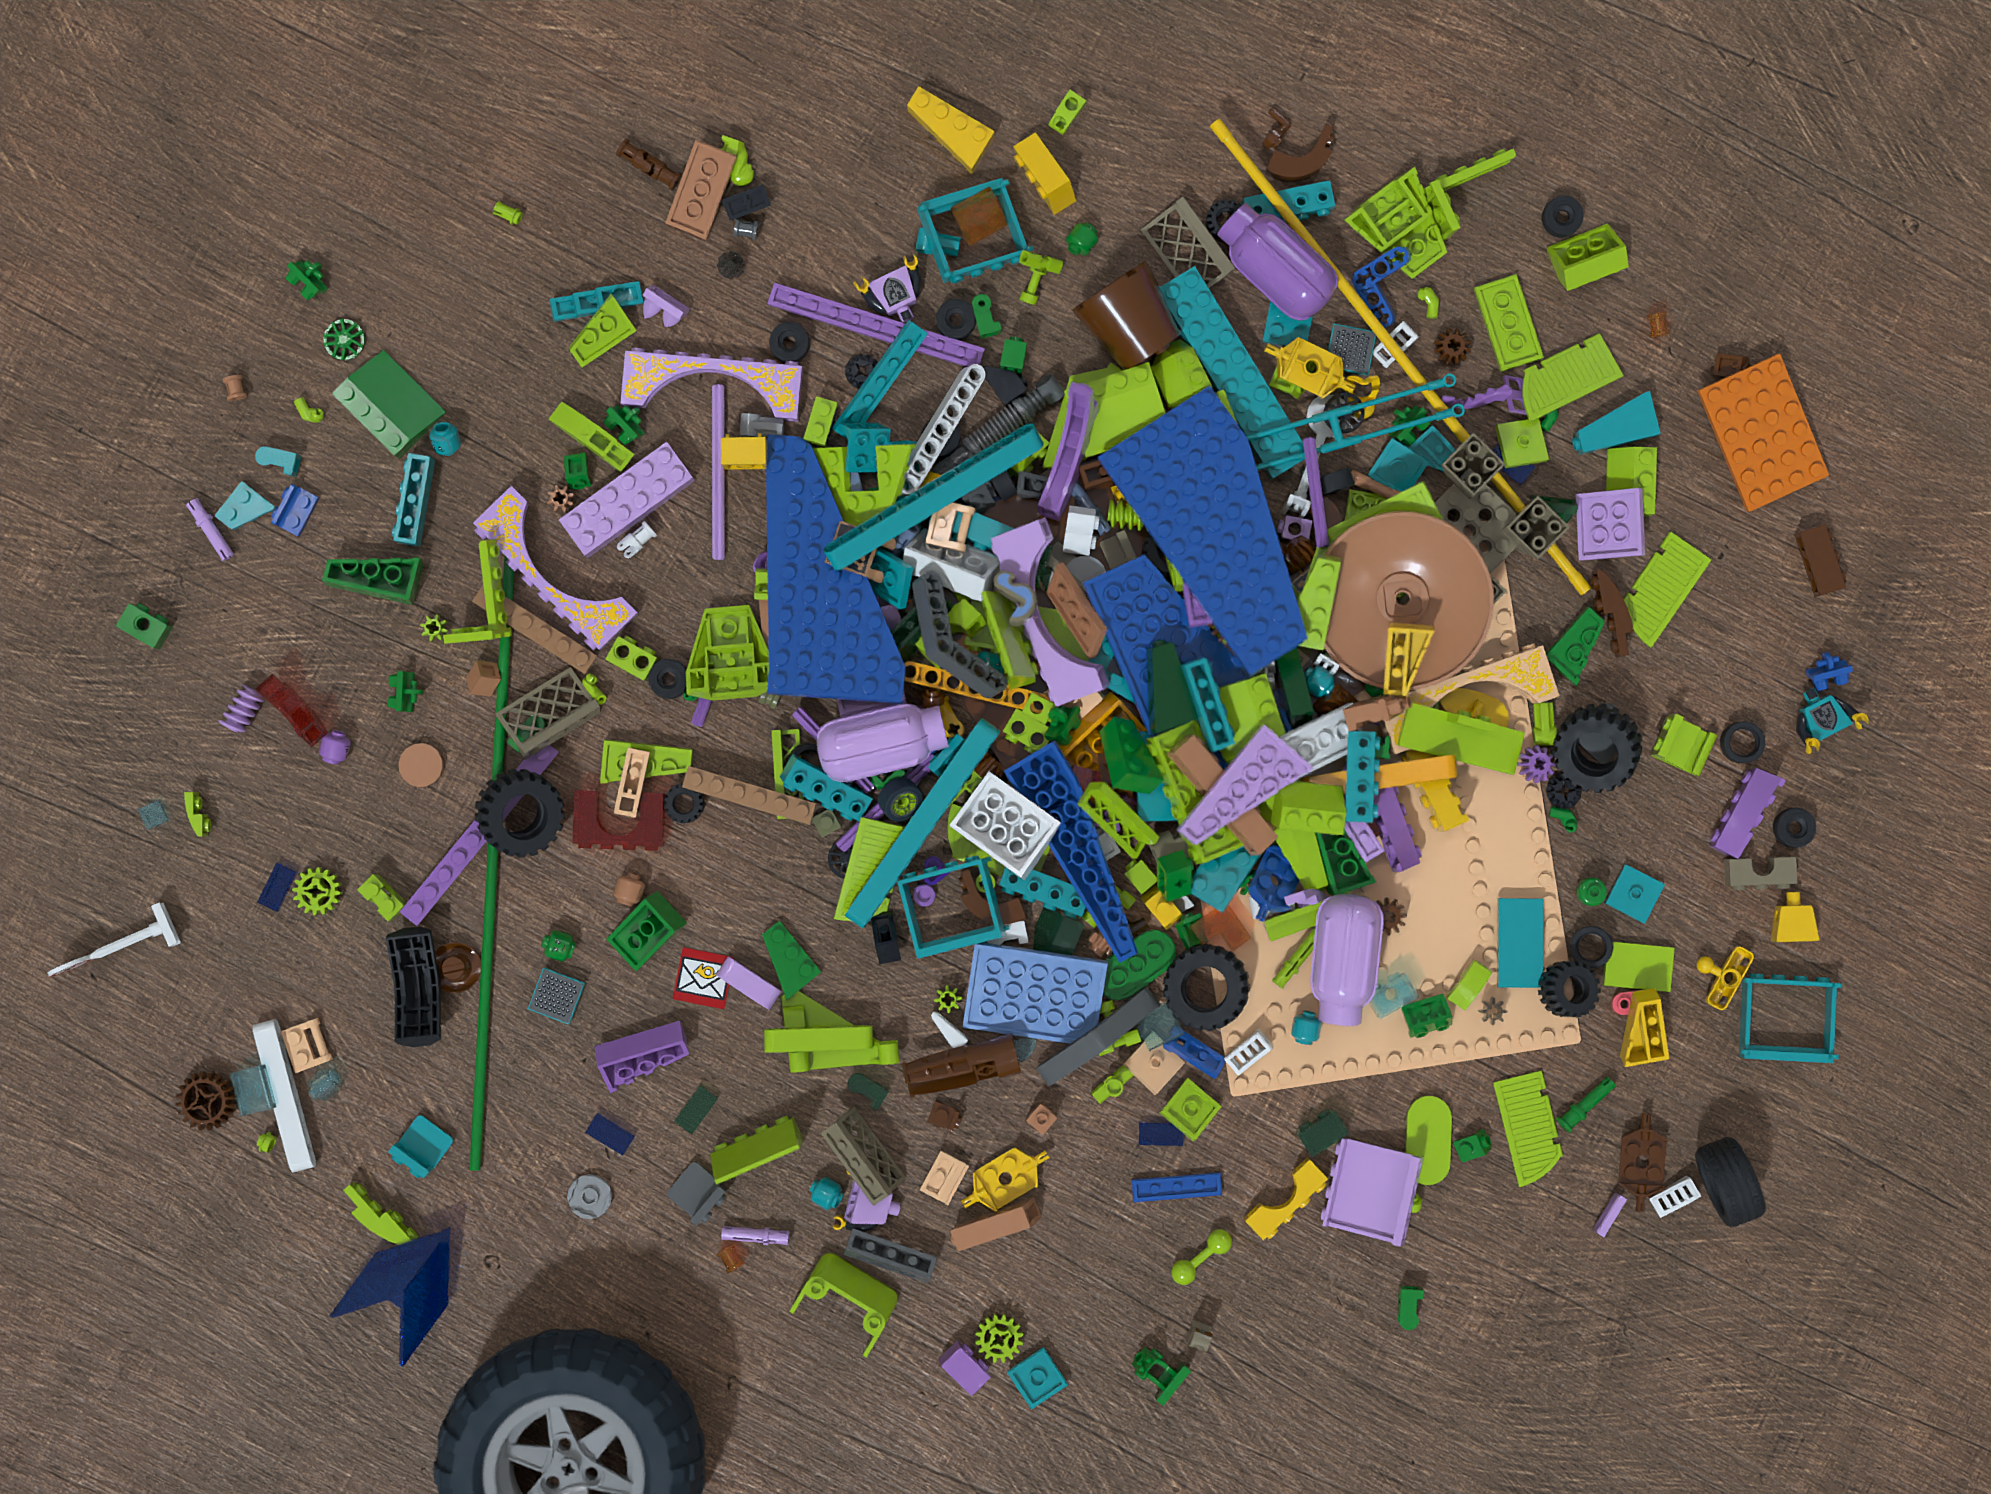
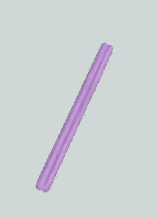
M720 384L712 386V558L714 560H723L725 558V469L721 465V438H724V386Z

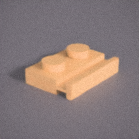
M940 1150L920 1191L949 1205L969 1165Z

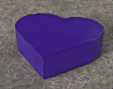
M935 856L928 857L924 863L925 869L935 866L937 870L945 868L941 860ZM950 872L924 878L923 880L928 885H934Z

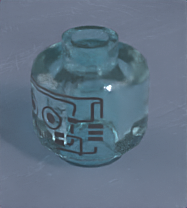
M322 1068L308 1080L310 1088L308 1093L314 1100L328 1101L340 1091L342 1080L333 1069Z

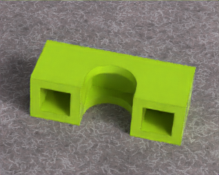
M965 599L956 603L948 613L952 635L962 632L971 639L987 624L982 615ZM921 635V637L919 638L918 642L915 643L916 646L918 647L919 651H920L937 669H939L940 666L937 665L936 663H934L933 661H931V660L926 656L925 649H924V644H923V638H922V635Z

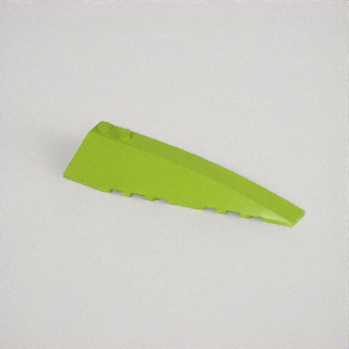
M1258 673L1219 687V698L1221 704L1223 703L1226 708V719L1235 735L1233 738L1235 744L1219 749L1228 765L1261 725H1265L1278 737L1285 734L1266 673ZM1275 794L1257 805L1261 811V817L1269 823L1271 822ZM1273 825L1275 828L1274 832L1278 836L1276 842L1304 889H1319L1327 886L1328 882L1315 832L1279 829Z

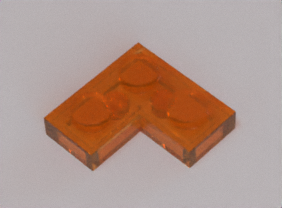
M1228 905L1223 914L1213 909L1189 926L1201 945L1219 933L1232 951L1251 939V936L1230 905Z

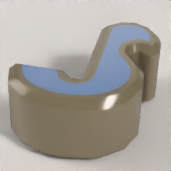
M1007 570L998 572L994 577L995 591L1018 604L1009 620V625L1017 627L1026 624L1034 615L1037 606L1035 591L1025 583H1015L1014 573Z

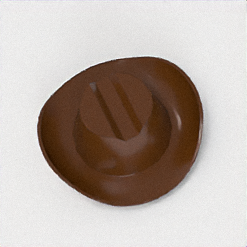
M452 942L436 950L440 988L448 993H461L470 989L477 982L481 972V960L473 948L463 943Z

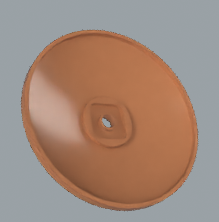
M1414 511L1380 513L1359 521L1348 528L1331 544L1324 554L1342 558L1324 648L1332 659L1353 677L1364 683L1384 689L1389 623L1435 626V631L1409 690L1426 688L1447 680L1464 668L1481 648L1489 631L1493 616L1494 592L1492 579L1477 547L1465 534L1450 523L1438 517ZM1401 592L1409 595V601L1405 604L1399 603L1396 599V596Z

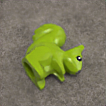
M722 135L721 139L725 143L721 150L738 156L730 179L738 186H746L753 180L754 170H752V165L747 163L748 153L744 146L745 143Z

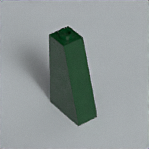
M1165 639L1153 642V647L1146 649L1149 730L1153 734L1198 719L1174 643L1166 642Z
M1295 647L1275 660L1286 715L1291 728L1300 727L1312 721L1313 707L1298 649Z

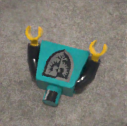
M1815 688L1802 693L1808 705L1798 710L1796 733L1801 741L1806 744L1805 751L1807 754H1811L1810 746H1814L1819 751L1820 740L1852 725L1854 720L1857 729H1862V725L1859 723L1861 720L1869 724L1866 714L1859 713L1850 704L1836 696L1826 695L1820 698Z

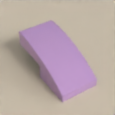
M1306 889L1284 897L1287 905L1297 902L1299 908L1317 904L1327 898L1325 893L1316 889Z

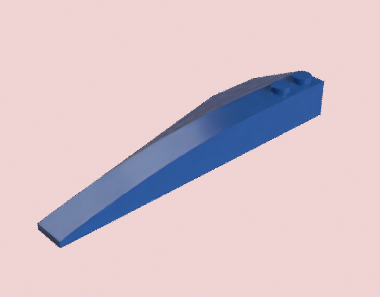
M1054 740L1004 772L1017 792L1061 823L1048 845L1120 963L1137 954L1138 951L1092 818L1077 804L1083 795L1079 780Z

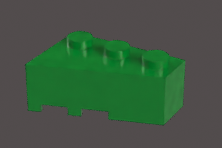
M1113 717L1099 731L1113 788L1150 794L1164 781L1133 720Z

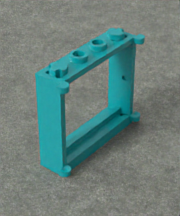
M1000 178L921 202L917 207L918 215L943 283L951 281V284L963 281V277L969 275L972 278L984 274L985 270L997 271L1002 269L1004 264L1010 262L1012 265L1019 264L1020 254L1023 250L1034 251L1033 246L1027 247L1005 186L1010 184L1008 179L1003 180ZM997 196L1017 252L951 272L930 216Z
M978 855L965 858L966 863L958 865L957 861L944 864L945 868L937 870L936 866L923 869L924 874L916 876V872L904 874L903 879L897 881L917 959L1006 936L1005 931L1010 930L1009 925H1003L987 864L988 861H992L991 856L979 859ZM978 865L994 925L923 943L908 883Z
M1750 973L1749 977H1743L1739 1057L1744 1059L1834 1063V1059H1839V1055L1834 1054L1837 988H1842V983L1830 982L1828 977H1816V981H1808V976H1794V980L1785 979L1786 975L1772 974V979L1763 978V974ZM1752 983L1826 987L1823 1048L1749 1045Z

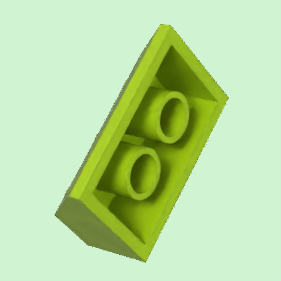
M1608 223L1546 247L1558 280L1567 291L1629 267L1626 245Z
M1657 447L1607 449L1606 491L1642 488L1644 517H1650L1655 514Z
M1299 781L1286 785L1275 793L1270 823L1279 829L1343 835L1346 807L1342 786Z

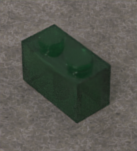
M1328 1108L1324 1109L1316 1115L1318 1117L1311 1123L1309 1120L1298 1126L1299 1131L1295 1132L1311 1157H1314L1350 1134L1334 1109L1330 1111Z

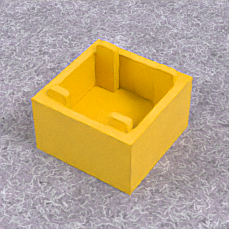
M758 433V437H730L729 434H726V438H721V465L725 470L766 469V437H762L761 433Z

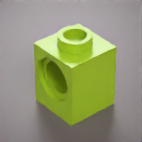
M1134 859L1125 866L1127 871L1124 875L1140 894H1143L1157 882V877L1141 859L1138 862Z

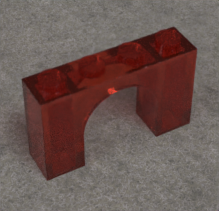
M574 790L572 843L578 844V848H592V844H601L600 849H614V845H623L622 850H636V846H645L647 851H658V847L664 846V797L666 793L641 792L638 825L629 834L616 836L606 831L600 822V791Z

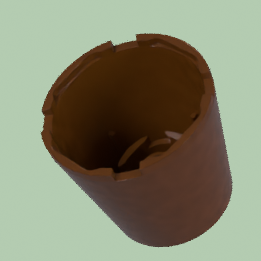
M1146 260L1072 309L1076 317L1123 370L1147 363L1152 358V354L1156 353L1159 355L1171 346L1170 342L1180 335L1179 329Z

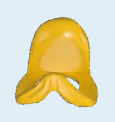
M1373 375L1366 379H1362L1359 376H1348L1346 378V381L1352 384L1354 382L1361 385L1372 383V391L1368 396L1357 397L1362 402L1376 399L1380 388L1378 376ZM1349 397V403L1355 400ZM1375 405L1365 407L1364 419L1373 414ZM1361 412L1354 414V416L1360 419Z

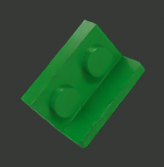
M1444 993L1401 1006L1410 1038H1421L1426 1036L1428 1032L1435 1030L1444 1031L1452 1025V1015Z

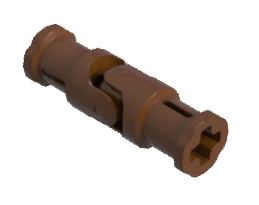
M624 139L617 149V157L625 158L632 163L633 167L641 169L643 173L655 181L660 180L668 185L671 191L679 184L682 173L674 172L666 167V163L649 155L644 149L639 150L631 145L628 139Z

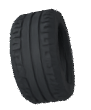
M1724 1137L1721 1140L1719 1139L1706 1144V1146L1699 1147L1695 1153L1697 1167L1709 1198L1725 1225L1737 1227L1740 1224L1742 1225L1762 1217L1766 1211L1763 1192L1752 1165L1735 1138Z

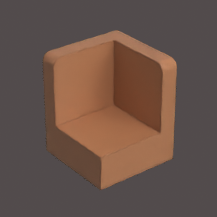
M476 660L467 675L470 694L490 697L501 680L497 663Z

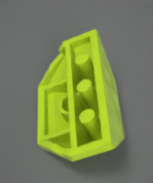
M1181 339L1170 342L1171 346L1161 354L1156 355L1151 366L1153 376L1168 407L1174 409L1208 386L1212 388L1193 347Z

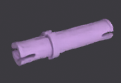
M199 498L190 501L191 504H186V507L194 516L195 524L197 527H201L221 560H228L230 556L234 555V552L212 521V515L208 514L200 503Z
M723 1225L721 1234L722 1240L763 1243V1245H788L790 1231L770 1230V1227L754 1229Z

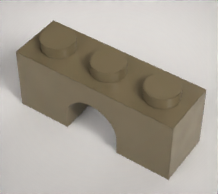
M1768 857V869L1762 875L1754 872L1751 858L1724 859L1725 886H1732V890H1746L1747 885H1754V889H1768V885L1776 884L1777 888H1790V884H1797L1796 857Z

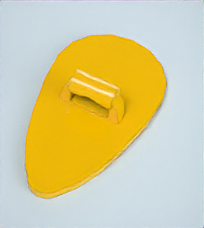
M1458 687L1439 700L1440 705L1446 712L1457 714L1458 710L1470 712L1471 718L1477 719V715L1491 718L1490 723L1508 727L1509 715L1505 705L1497 698L1485 693Z

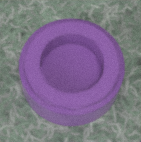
M919 885L913 892V899L920 906H929L935 899V891L930 885Z

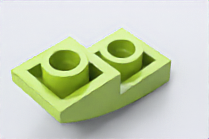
M184 792L186 811L193 830L197 836H208V832L211 831V820L208 819V814H199V810L202 809V797H199V792Z
M1474 959L1461 973V979L1447 994V999L1465 1011L1485 986L1492 971Z

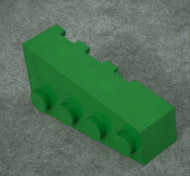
M421 558L327 559L322 581L329 587L413 605L424 562Z
M1345 828L1343 835L1315 832L1328 882L1326 886L1328 894L1335 896L1376 883L1373 875L1367 869L1363 858L1357 852L1353 841L1347 835Z

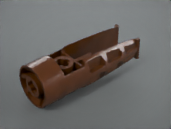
M1012 1033L990 1038L988 1042L972 1046L962 1045L944 1050L907 1064L903 1062L902 1068L905 1082L908 1084L910 1097L913 1098L915 1095L977 1084V1081L997 1076L1000 1079L1020 1074L1021 1070Z

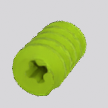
M1110 499L1107 522L1110 521L1111 527L1114 528L1116 523L1119 522L1120 528L1123 529L1125 524L1128 523L1129 530H1132L1133 526L1137 524L1138 531H1141L1143 523L1127 502L1124 507L1122 500H1119L1115 506L1114 500Z

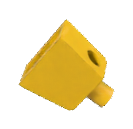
M1157 884L1140 897L1165 930L1169 929L1183 916L1172 901H1165Z
M1786 892L1787 905L1775 906L1771 941H1819L1812 905L1800 904V892Z

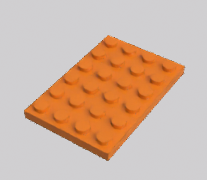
M1780 353L1697 390L1746 512L1753 511L1829 476Z

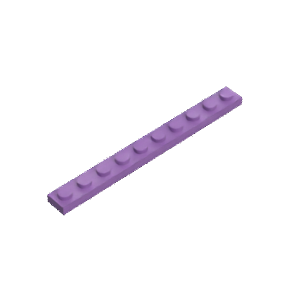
M774 283L768 300L769 306L891 344L905 325V323L777 283ZM924 330L928 334L916 350V352L968 367L973 364H981L985 348Z
M549 745L530 758L524 759L516 770L526 769L541 775L559 752ZM524 794L514 797L507 803L503 810L502 821ZM475 820L401 909L400 913L418 926L486 842L483 838L484 836L477 828L479 823Z

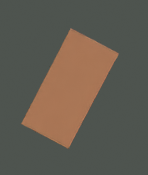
M695 140L665 223L707 240L738 156Z
M1064 562L1056 565L1046 594L1089 659L1097 656L1107 628Z

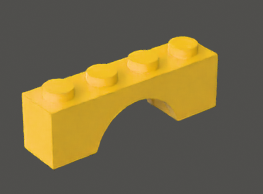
M1308 1157L1291 1172L1294 1178V1190L1291 1197L1285 1203L1278 1206H1266L1258 1203L1243 1218L1263 1241L1266 1238L1271 1239L1278 1232L1277 1227L1281 1223H1288L1294 1217L1293 1212L1298 1207L1301 1209L1305 1207L1311 1200L1309 1197L1315 1191L1319 1193L1327 1185L1325 1182L1328 1178Z

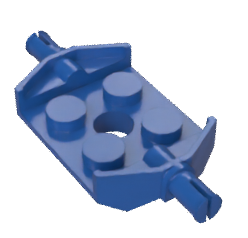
M1271 845L1265 850L1248 888L1251 898L1260 907L1255 918L1262 922L1265 921L1268 911L1285 912L1290 909L1284 897L1293 894L1299 882V879L1292 870V866L1282 854L1279 846ZM1271 875L1277 878V886L1272 884L1270 879Z

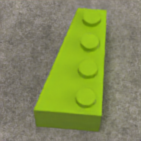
M1319 554L1297 601L1308 637L1305 642L1298 646L1324 650L1342 558Z

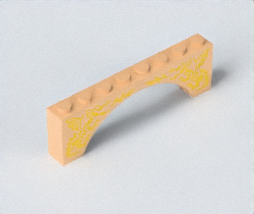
M1535 643L1522 646L1523 651L1517 653L1514 650L1502 653V658L1494 660V657L1482 660V665L1474 667L1473 664L1465 666L1461 669L1460 673L1451 676L1445 681L1426 688L1409 690L1407 693L1410 695L1412 703L1430 708L1452 690L1478 681H1491L1509 686L1523 694L1531 703H1541L1559 696L1543 645L1535 646ZM1405 711L1390 721L1384 722L1383 719L1379 721L1384 739L1386 736L1390 739L1389 754H1397L1409 750V748L1397 745Z

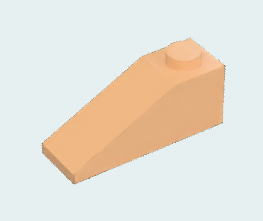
M632 748L627 749L613 814L636 818L650 752Z

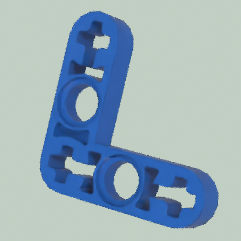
M1404 246L1391 249L1357 270L1352 276V283L1360 298L1384 328L1393 325L1396 316L1378 282L1410 262L1411 252ZM1397 251L1405 253L1403 262L1401 260L1393 263L1390 262L1391 259L1398 256ZM1379 262H1384L1387 265V271L1384 274H1379L1376 270V265ZM1369 273L1374 275L1365 280L1366 285L1358 281L1361 279L1360 274L1362 276ZM1372 292L1379 295V302L1376 305H1372L1368 300L1369 294ZM1384 305L1381 311L1383 314H1389L1387 318L1388 323L1380 321L1382 314L1380 310L1375 312V308Z

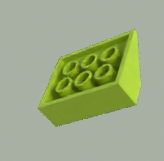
M1149 362L1085 383L1093 389L1094 399L1098 402V414L1088 434L1089 445L1085 452L1086 459L1105 453L1166 414ZM1069 389L1064 390V393H1065L1067 402H1068Z
M981 592L982 609L1009 689L1012 690L1034 683L1038 670L1035 662H1030L1028 654H1031L1028 641L1023 642L1021 636L1024 633L1023 626L1015 627L1009 625V620L1016 610L1015 603L997 592Z
M787 1115L775 1120L776 1124L768 1127L765 1124L754 1129L756 1133L750 1136L744 1133L735 1137L734 1143L727 1145L726 1142L714 1146L715 1151L710 1154L715 1183L719 1184L800 1149L804 1139L795 1118L791 1117L788 1119Z

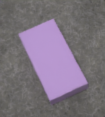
M1614 1193L1593 1227V1231L1605 1237L1627 1199L1618 1193Z

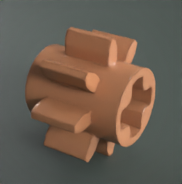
M556 485V491L553 493L548 492L551 500L547 503L549 505L555 504V512L562 508L566 513L569 505L574 506L571 498L575 497V494H568L569 487L567 486L560 490ZM560 494L566 497L563 499V504L556 501L559 499Z
M1101 931L1099 934L1093 932L1088 939L1091 942L1088 948L1100 957L1105 953L1110 955L1112 949Z

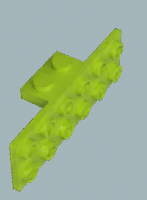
M1412 703V707L1405 711L1397 745L1436 756L1455 755L1456 761L1514 775L1525 733L1490 723L1491 718L1477 715V719L1471 718L1470 712L1458 710V713L1455 714Z

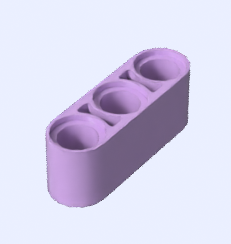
M729 956L716 973L719 978L768 1010L771 1009L782 992Z

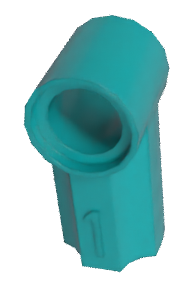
M919 228L915 251L932 255L933 253L924 228ZM936 231L944 255L958 257L961 237L940 234Z

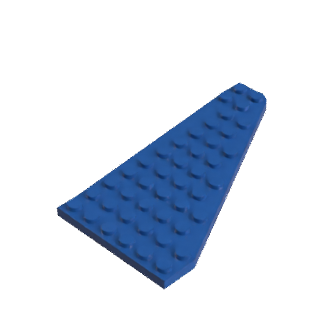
M768 434L766 498L769 675L767 694L903 704L905 665L868 578L844 569L835 570L832 565L825 563L826 555L823 549L833 541L839 522L843 521L815 453L811 445L801 437Z

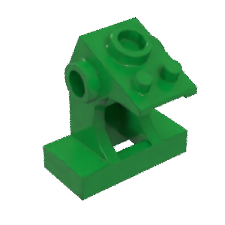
M1144 1347L1136 1354L1134 1361L1131 1363L1136 1369L1134 1373L1143 1381L1148 1378L1160 1388L1155 1398L1157 1402L1164 1406L1191 1372V1369L1182 1362L1175 1370L1162 1359L1163 1355L1155 1348L1150 1350ZM1156 1363L1165 1369L1159 1378L1149 1372L1152 1365Z

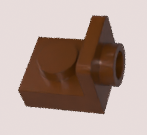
M1717 353L1713 375L1727 377L1750 366L1749 358Z
M935 1100L927 1122L947 1129L952 1133L953 1128L958 1129L962 1116L959 1115V1109Z

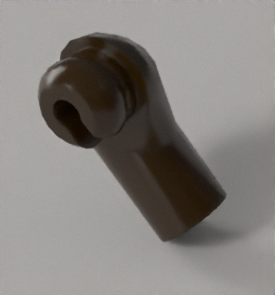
M1144 917L1134 923L1127 920L1132 936L1149 927Z

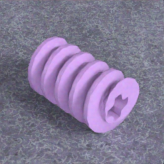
M244 684L242 685L245 690L237 689L241 697L232 698L236 705L228 704L227 706L232 712H223L227 720L218 721L236 733L246 732L243 724L250 725L251 721L248 717H255L256 715L252 709H260L256 701H265V698L259 692Z

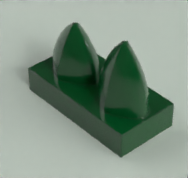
M1531 495L1530 502L1539 495ZM1539 496L1566 524L1570 521L1573 514H1577L1578 504L1574 499Z

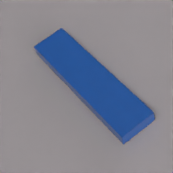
M1220 1172L1131 1179L1133 1202L1222 1195Z

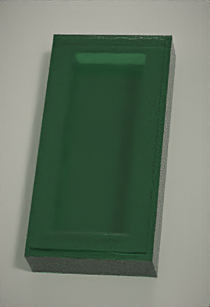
M700 1085L674 1122L692 1135L719 1098Z

